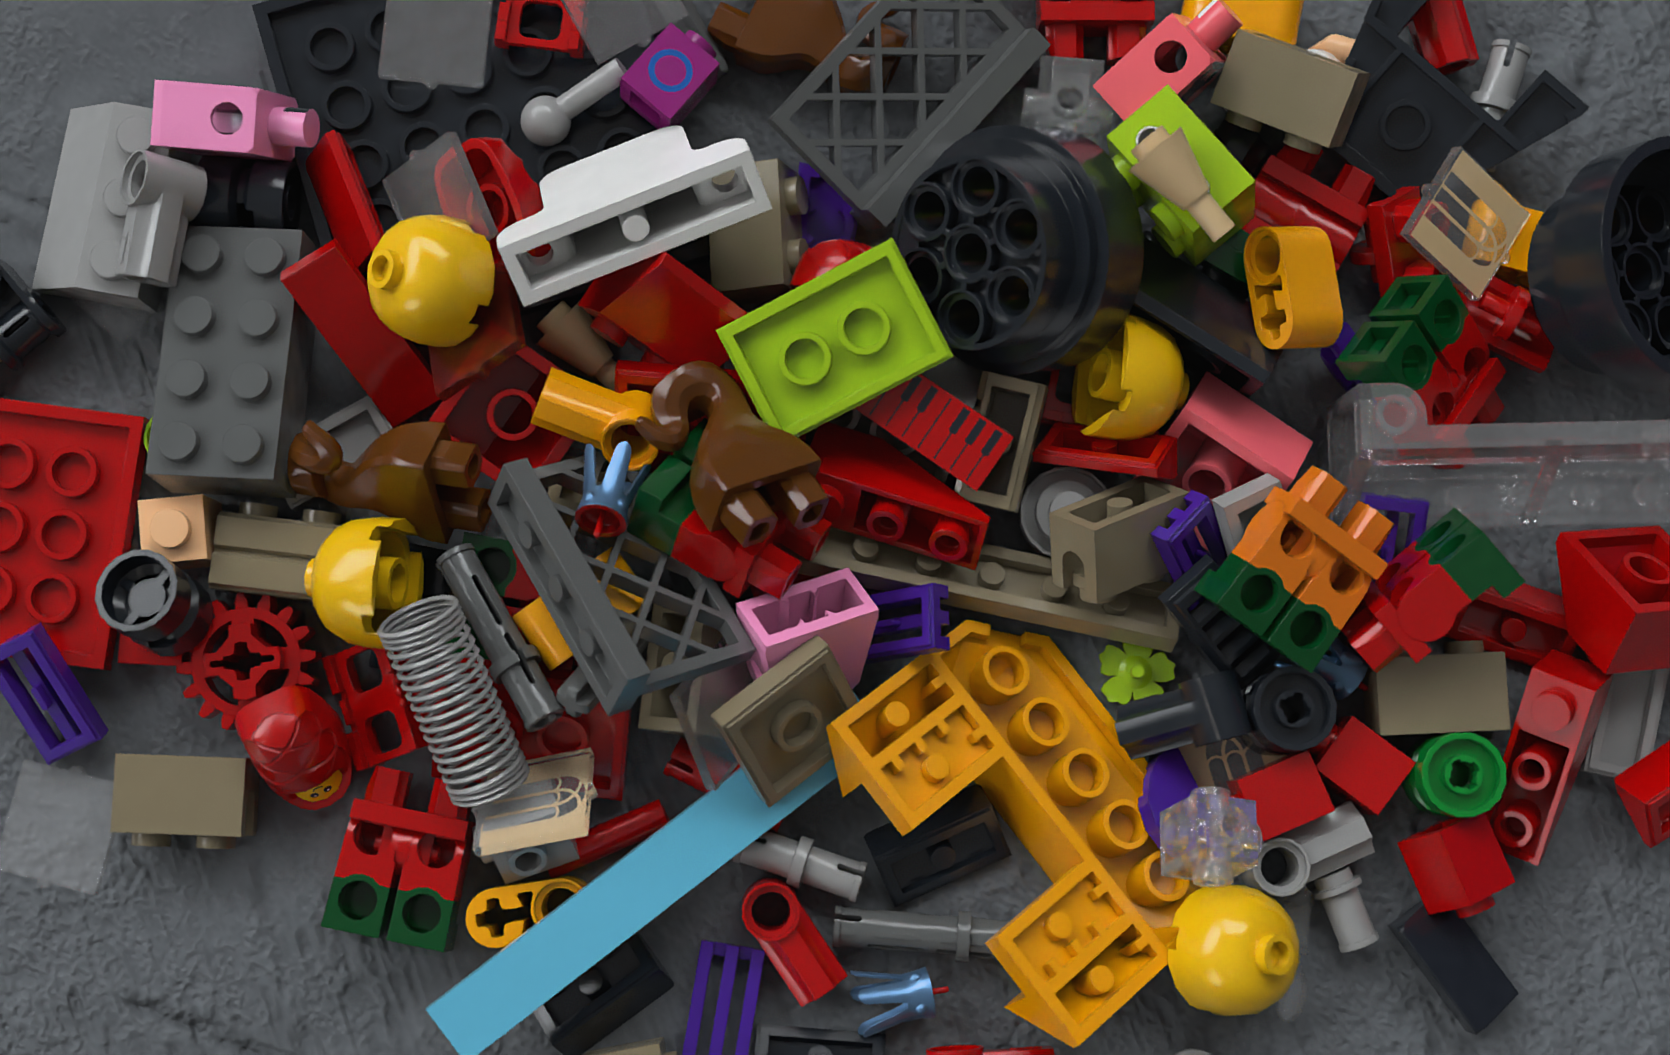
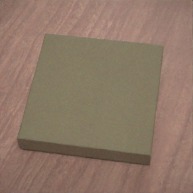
M816 635L800 645L711 714V717L757 796L770 808L833 758L826 726L858 703L829 645Z

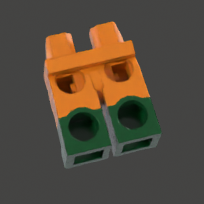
M1311 466L1295 483L1290 492L1274 486L1264 500L1267 505L1260 509L1252 518L1243 538L1216 572L1208 569L1193 589L1280 654L1310 673L1314 671L1365 596L1372 578L1378 580L1389 565L1376 554L1383 546L1394 526V523L1380 512L1361 501L1356 502L1340 526L1335 524L1328 517L1348 489L1329 473L1314 466Z

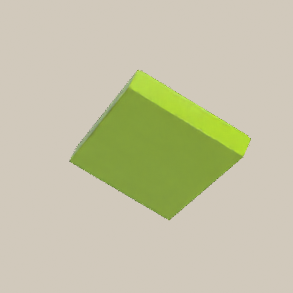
M893 238L716 330L762 421L770 426L784 430L797 438L954 357Z

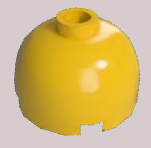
M420 215L404 219L385 232L369 260L367 285L371 306L379 319L391 331L418 344L434 347L456 346L474 333L479 325L469 322L474 317L478 304L489 306L493 295L495 265L489 242L484 235L473 232L470 227L473 224L445 215Z
M1129 313L1120 330L1102 350L1091 358L1077 364L1072 387V415L1076 423L1087 425L1080 432L1094 438L1125 442L1153 435L1171 418L1174 411L1179 410L1184 405L1189 392V376L1184 372V360L1175 338L1159 324L1137 314Z
M391 517L351 520L336 527L321 544L316 557L307 564L304 576L307 595L312 597L313 606L325 628L347 643L367 648L385 649L377 634L381 623L401 608L422 599L423 556L422 552H410L406 535H418L415 527L408 520Z
M1207 884L1189 894L1176 911L1171 927H1177L1179 931L1176 938V949H1168V966L1176 989L1189 1005L1221 1016L1250 1015L1260 1013L1284 997L1294 982L1299 966V938L1293 920L1273 897L1245 885Z

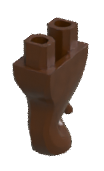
M756 0L750 14L720 2L707 29L715 43L735 54L736 65L761 74H773L795 69L812 72L847 35L836 0ZM876 2L868 4L859 12L856 24ZM889 11L881 21L895 16L899 11ZM881 23L882 47L906 48L909 35L899 29ZM868 33L867 36L862 40V42H863L864 44H866L868 47H869V33ZM847 56L839 65L840 93H870V57ZM882 57L883 93L887 91L902 57Z
M693 361L673 370L654 387L650 400L651 414L654 422L647 417L640 416L637 418L634 426L640 435L656 449L664 452L680 450L688 441L689 423L703 416H706L708 420L692 463L690 489L694 507L711 533L727 528L743 548L763 542L773 533L778 520L774 514L776 511L782 510L792 525L797 527L798 530L815 525L822 519L829 502V498L815 478L822 460L811 447L796 436L759 420L752 413L746 395L737 381L726 371L712 362Z
M311 420L305 423L301 433L296 434L289 448L287 474L290 485L296 494L321 497L343 507L377 511L391 518H405L415 527L419 537L429 541L448 544L454 529L483 532L492 515V510L487 503L491 495V489L474 487L481 473L482 457L479 446L473 443L452 441L447 423L426 421L409 423L393 428L371 443L354 463L343 461L344 454L338 441Z

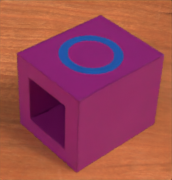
M670 22L621 77L620 98L657 129L674 125L679 126L716 84L720 63L715 59L717 56L716 52L698 33L692 30L683 33Z

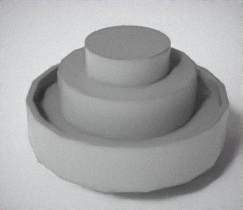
M1056 467L1040 474L1026 488L1020 504L1019 526L1027 543L1040 555L1051 558L1049 513L1107 490L1105 485L1092 473L1076 467Z

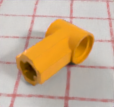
M551 368L530 423L581 443L592 444L595 448L602 450L603 456L609 463L616 446L620 442L627 441L632 449L627 471L641 470L644 465L652 464L659 450L649 444L642 436L629 435L620 428L622 425H634L640 416L647 417L654 422L650 405L651 394L639 390L625 391L620 394L561 370Z

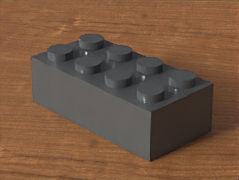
M187 226L176 287H169L145 471L147 476L171 493L296 498V493L290 485L287 474L288 452L294 437L302 432L305 424L316 326L280 281V276L283 270L318 249L303 230Z

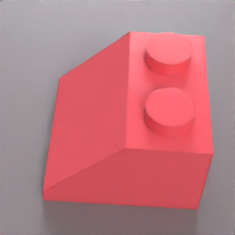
M1206 371L1162 434L1177 438L1178 474L1176 478H1151L1189 492L1191 489L1208 496L1210 501L1266 473L1280 480L1282 488L1286 490L1295 479L1313 441ZM1134 475L1131 480L1138 478L1141 475ZM1196 526L1193 530L1201 546L1208 550Z

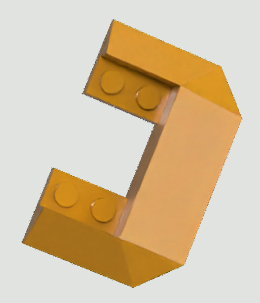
M967 619L945 636L950 639L949 651L919 655L826 726L842 797L862 784L903 837L972 781L982 787L990 803L1053 883L985 942L986 946L1021 990L1004 1008L1070 1047L1075 1048L1080 1046L1168 964V949H1176V938L1179 928L1171 927L1175 913L1189 894L1201 888V869L1196 868L1192 863L1183 861L1173 853L1169 855L1163 853L1145 830L1138 808V798L1143 795V779L1147 773L1146 767L1148 762L1144 757L1130 759L1127 751L1119 743L1114 724L1116 721L1049 636L1024 632L1020 636L991 630V624Z

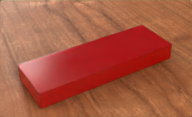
M333 239L281 272L280 281L392 427L397 426L446 396L445 385L414 343L391 331L379 319L371 306L367 280L336 239Z

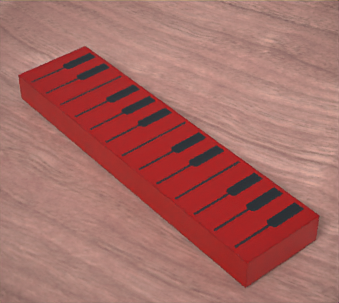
M919 374L854 408L975 491H978L1014 438L1013 435L923 374Z

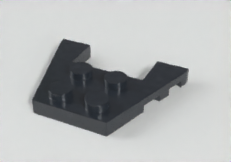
M1372 0L1354 45L1344 63L1371 73L1342 147H1334L1333 149L1352 166L1375 178L1374 185L1388 197L1396 194V190L1403 186H1419L1421 199L1432 201L1462 150L1486 172L1581 117L1589 109V106L1545 69L1500 120H1496L1399 37V34L1429 0ZM1452 171L1444 182L1451 191L1465 184ZM1441 187L1434 200L1448 194V192Z

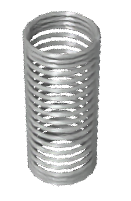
M439 595L416 601L391 614L381 623L377 634L383 647L389 650L387 653L388 658L394 660L391 666L393 669L398 670L396 674L398 680L403 681L401 688L407 691L405 697L408 701L412 702L410 708L416 712L414 718L417 722H420L419 729L425 733L424 740L430 743L428 749L431 753H434L432 759L435 763H438L437 770L439 773L443 774L441 779L447 784L445 789L451 798V802L453 805L464 808L479 807L495 802L519 788L527 779L530 767L525 760L524 752L518 746L519 741L514 736L515 731L510 726V720L505 716L506 711L501 706L502 701L496 696L497 690L492 686L493 680L487 675L489 670L483 665L484 659L479 655L480 649L474 644L475 638L472 634H469L471 628L465 623L466 617L461 610L462 607L459 604V600L454 596ZM425 621H429V622H427V623H425V624H422V625H420V626H418V627L409 629L410 627H413V626L418 625V624H420V623H423V622H425ZM461 637L457 642L446 644L453 638ZM466 647L461 653L451 654L458 648ZM394 651H402L398 655H394ZM433 654H436V655H434V656H432V657H430V658H428V659L422 660V659H424V658H426V657H429V656H431V655H433ZM463 658H470L466 663L456 664ZM408 660L403 665L398 664L399 661ZM441 663H444V664H442V665H440V666H438V667H436V668H434V669H431V670H429V671L423 672V671H425V670H427V669H429V668H431V667H434V666H436V665H439V664H441ZM469 668H475L471 673L462 674ZM413 670L407 676L403 675L404 671ZM452 672V673H450V674H448V675H446V676H444V677H442V678H440V679H437V680H435V681L426 683V682H428V681H430V680H432V679H434V678H436V677H439V676L444 675V674H446V673ZM475 678H480L476 683L467 684ZM416 681L412 686L407 685L408 682ZM457 682V683H455V684H453V685H451V686H449V687H447V688H445V689H443V690H441V691H438V692H435V693L430 694L431 692H433V691H435V690H437V689H439V688H441V687H443V686H446V685H448V684ZM484 688L481 693L472 694L477 689ZM419 691H421V692H420L418 695H416L415 697H413V696L411 695L413 692H419ZM459 692H463L447 701L433 705L434 703L440 701L443 698H446ZM482 699H488L486 703L477 704ZM425 702L420 707L416 706L417 703ZM464 702H468V703H466V704H464V705H462V706H460V707H458V708H456V709H454V710H452V711H450V712L441 714V715H439V716H435V715L441 713L442 711H444V710H446V709H448V708H451V707H453V706H455V705H458V704L464 703ZM487 709H493L489 714H482ZM474 711L470 715L458 721H455L444 726H440L445 722L449 721L450 719ZM421 713H428L425 717H421ZM492 719H498L494 724H487ZM479 721L477 724L461 732L443 737L457 728ZM426 723H433L428 728L425 726ZM496 729H502L499 734H492ZM484 731L480 735L464 743L455 745L453 747H447L453 744L454 742L458 741L459 739H462L474 733ZM430 734H436L433 738L429 736ZM501 739H507L504 744H497ZM489 741L488 743L475 749L474 751H471L458 757L451 758L455 754L459 753L460 751L468 747H471L478 743ZM434 744H441L437 748L434 747ZM494 751L493 753H489L477 759H474L460 768H455L456 766L460 765L468 759L474 758L482 753ZM439 754H445L441 759L438 756ZM507 768L501 774L485 783L463 789L473 781L484 778L499 769Z

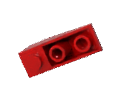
M829 422L817 428L809 447L822 460L815 478L829 498L823 518L831 522L832 527L974 571L976 570L991 517L882 438Z
M1554 649L1532 667L1503 757L1506 765L1507 783L1501 799L1486 812L1502 852L1536 866L1541 864L1596 731L1614 674H1604L1601 669L1592 663Z

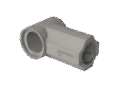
M140 148L133 151L124 166L120 182V197L123 204L128 205L115 271L116 275L138 283L176 287L187 225L199 213L206 196L207 175L203 167Z
M1346 801L1335 806V811L1264 842L1251 841L1245 845L1239 855L1238 869L1240 877L1246 886L1258 889L1267 895L1280 897L1293 895L1302 889L1305 884L1375 852L1372 844L1373 837L1364 817L1357 811L1352 801ZM1276 848L1285 857L1287 864L1286 873L1280 881L1270 884L1262 875L1261 861L1265 853Z

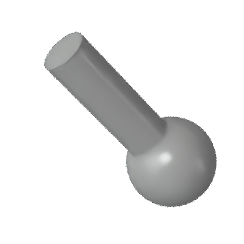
M614 58L557 98L546 95L533 98L525 105L521 113L520 123L523 133L531 142L539 146H553L560 143L569 133L571 119L618 88L621 77L627 70L618 58Z

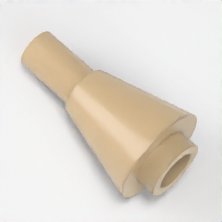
M1161 125L1130 151L1138 162L1129 172L1183 211L1187 209L1213 242H1216L1235 226L1233 221L1208 192L1210 187L1182 127L1170 135Z
M562 300L536 326L544 334L537 345L590 377L594 375L607 389L615 391V368L617 363L612 359L613 353L604 338L590 328L593 322L590 314L579 307L578 303L571 308Z

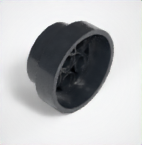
M997 125L976 130L962 137L946 149L932 167L920 175L913 183L900 205L892 235L953 355L976 369L1001 375H1023L1065 369L1091 358L1102 350L1113 339L1127 319L1135 302L1143 271L1144 237L1141 217L1127 180L1118 171L1111 157L1097 144L1077 132L1058 126Z
M1670 136L1654 138L1606 153L1585 165L1573 178L1564 196L1554 202L1541 216L1533 232L1528 253L1527 270L1531 301L1538 321L1552 345L1573 365L1591 373L1606 374L1617 383L1644 393L1670 392Z

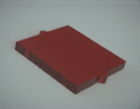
M503 259L494 264V287L489 306L478 304L476 313L469 322L479 325L474 333L456 346L434 347L428 345L435 396L443 401H446L478 378L481 380L486 379L491 369L526 346L516 289Z

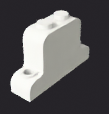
M674 125L657 129L549 173L539 183L544 208L537 214L508 226L499 233L496 240L500 255L525 307L771 210L772 206L746 140L742 138L728 139L702 149L693 150L683 127ZM731 170L735 171L734 178L727 184L718 185L712 181L713 177ZM546 243L551 245L548 254L542 257H534L527 252Z

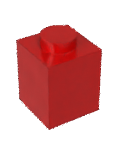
M1354 716L1339 717L1329 736L1317 746L1305 749L1309 750L1324 785L1345 801H1352L1355 808L1366 815L1380 814L1416 764V762Z
M1309 750L1288 754L1226 781L1232 794L1224 798L1228 814L1236 830L1240 834L1248 831L1252 841L1264 842L1335 811Z
M1485 812L1475 817H1451L1440 820L1397 842L1428 915L1456 910L1459 918L1473 916L1493 907L1496 903L1492 895L1516 882Z

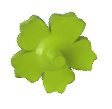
M1123 642V651L1118 647L1108 644L1105 646L1104 651L1098 655L1101 663L1100 673L1104 676H1114L1107 680L1100 689L1109 703L1117 702L1125 705L1130 702L1131 697L1134 701L1155 694H1163L1162 687L1157 683L1168 682L1175 678V663L1169 661L1163 652H1157L1151 656L1152 648Z

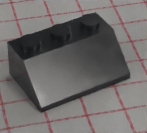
M1145 230L1143 232V271L1138 293L1130 313L1137 314L1159 324L1175 338L1184 360V368L1200 378L1208 371L1249 398L1264 385L1283 349H1269L1260 342L1254 327L1250 301H1246L1227 289L1230 283L1222 274L1203 264H1198L1196 268H1193L1181 259L1172 257L1161 246L1153 233Z

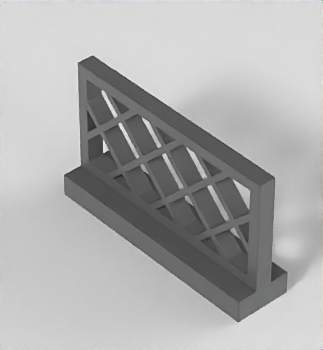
M878 0L766 121L851 206L852 210L849 213L865 230L887 227L897 216L906 193L920 175L932 167L934 162L953 143L972 133L1051 45L1035 27L1025 29L999 0H973L975 3H966V0H953V2ZM889 11H911L912 48L882 47L881 19ZM924 12H953L954 48H924ZM966 12H985L1002 30V33L988 48H967ZM869 33V47H856ZM847 56L870 57V93H840L839 65ZM882 57H912L913 93H883ZM925 57H954L955 84L947 93H926ZM967 57H979L967 70ZM827 79V93H814ZM805 102H828L829 139H808L789 119ZM840 102H871L872 139H841ZM883 102H913L914 129L905 139H884ZM926 102H938L926 115ZM817 147H829V160ZM841 147H872L873 174L859 190L842 174ZM884 147H897L885 160Z
M602 451L596 452L597 479L600 473L607 471L610 464L603 456ZM584 455L537 468H532L527 458L503 464L487 503L608 716L631 709L638 696L751 659L756 648L716 581L702 575L642 539L627 533L626 530L637 493L628 508L626 530L615 537L595 538L594 535L578 526L574 517L576 511L553 502L544 488L558 484L583 496ZM640 470L627 471L626 475L631 483H633ZM650 472L648 473V475H647V477L645 478L644 482L650 477V475H651ZM580 532L613 546L607 563L582 554L574 540L576 533ZM620 550L656 564L650 582L614 567ZM664 568L689 579L695 589L693 600L658 585ZM608 584L643 598L637 617L612 606L605 594ZM651 603L686 616L681 635L646 621ZM695 620L719 630L728 646L715 650L689 639ZM639 638L675 652L671 664L649 670L636 647Z

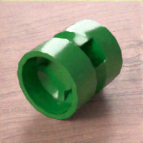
M1471 732L1431 734L1417 740L1405 753L1416 764L1401 784L1407 798L1419 810L1434 816L1475 817L1489 811L1501 799L1507 783L1506 765L1499 750L1484 737Z

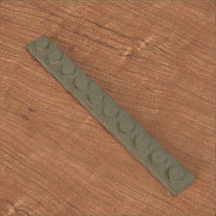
M564 455L563 458L561 459V461L568 460V459H572V458H576V457H575V456H570V455ZM607 471L599 474L597 482L602 483ZM626 475L625 482H630L629 478ZM558 484L549 486L547 492L553 502L574 511L577 510L582 498V494ZM831 527L823 548L812 561L807 560L784 545L780 548L802 561L798 574L820 577L849 567L864 588L888 592L937 583L948 586V599L940 600V604L1171 653L1178 641L1179 625L1158 598L1173 583L1163 581L1143 583L1118 594V597L1111 602L1089 603L1079 597V587L1071 585L1063 589L1052 584L1050 557L984 543L975 571Z

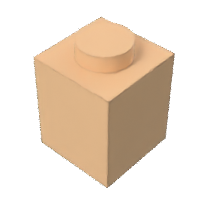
M203 494L137 500L141 550H151L163 555L180 570L210 567L212 553L214 552L213 542L217 515L222 511L221 502Z

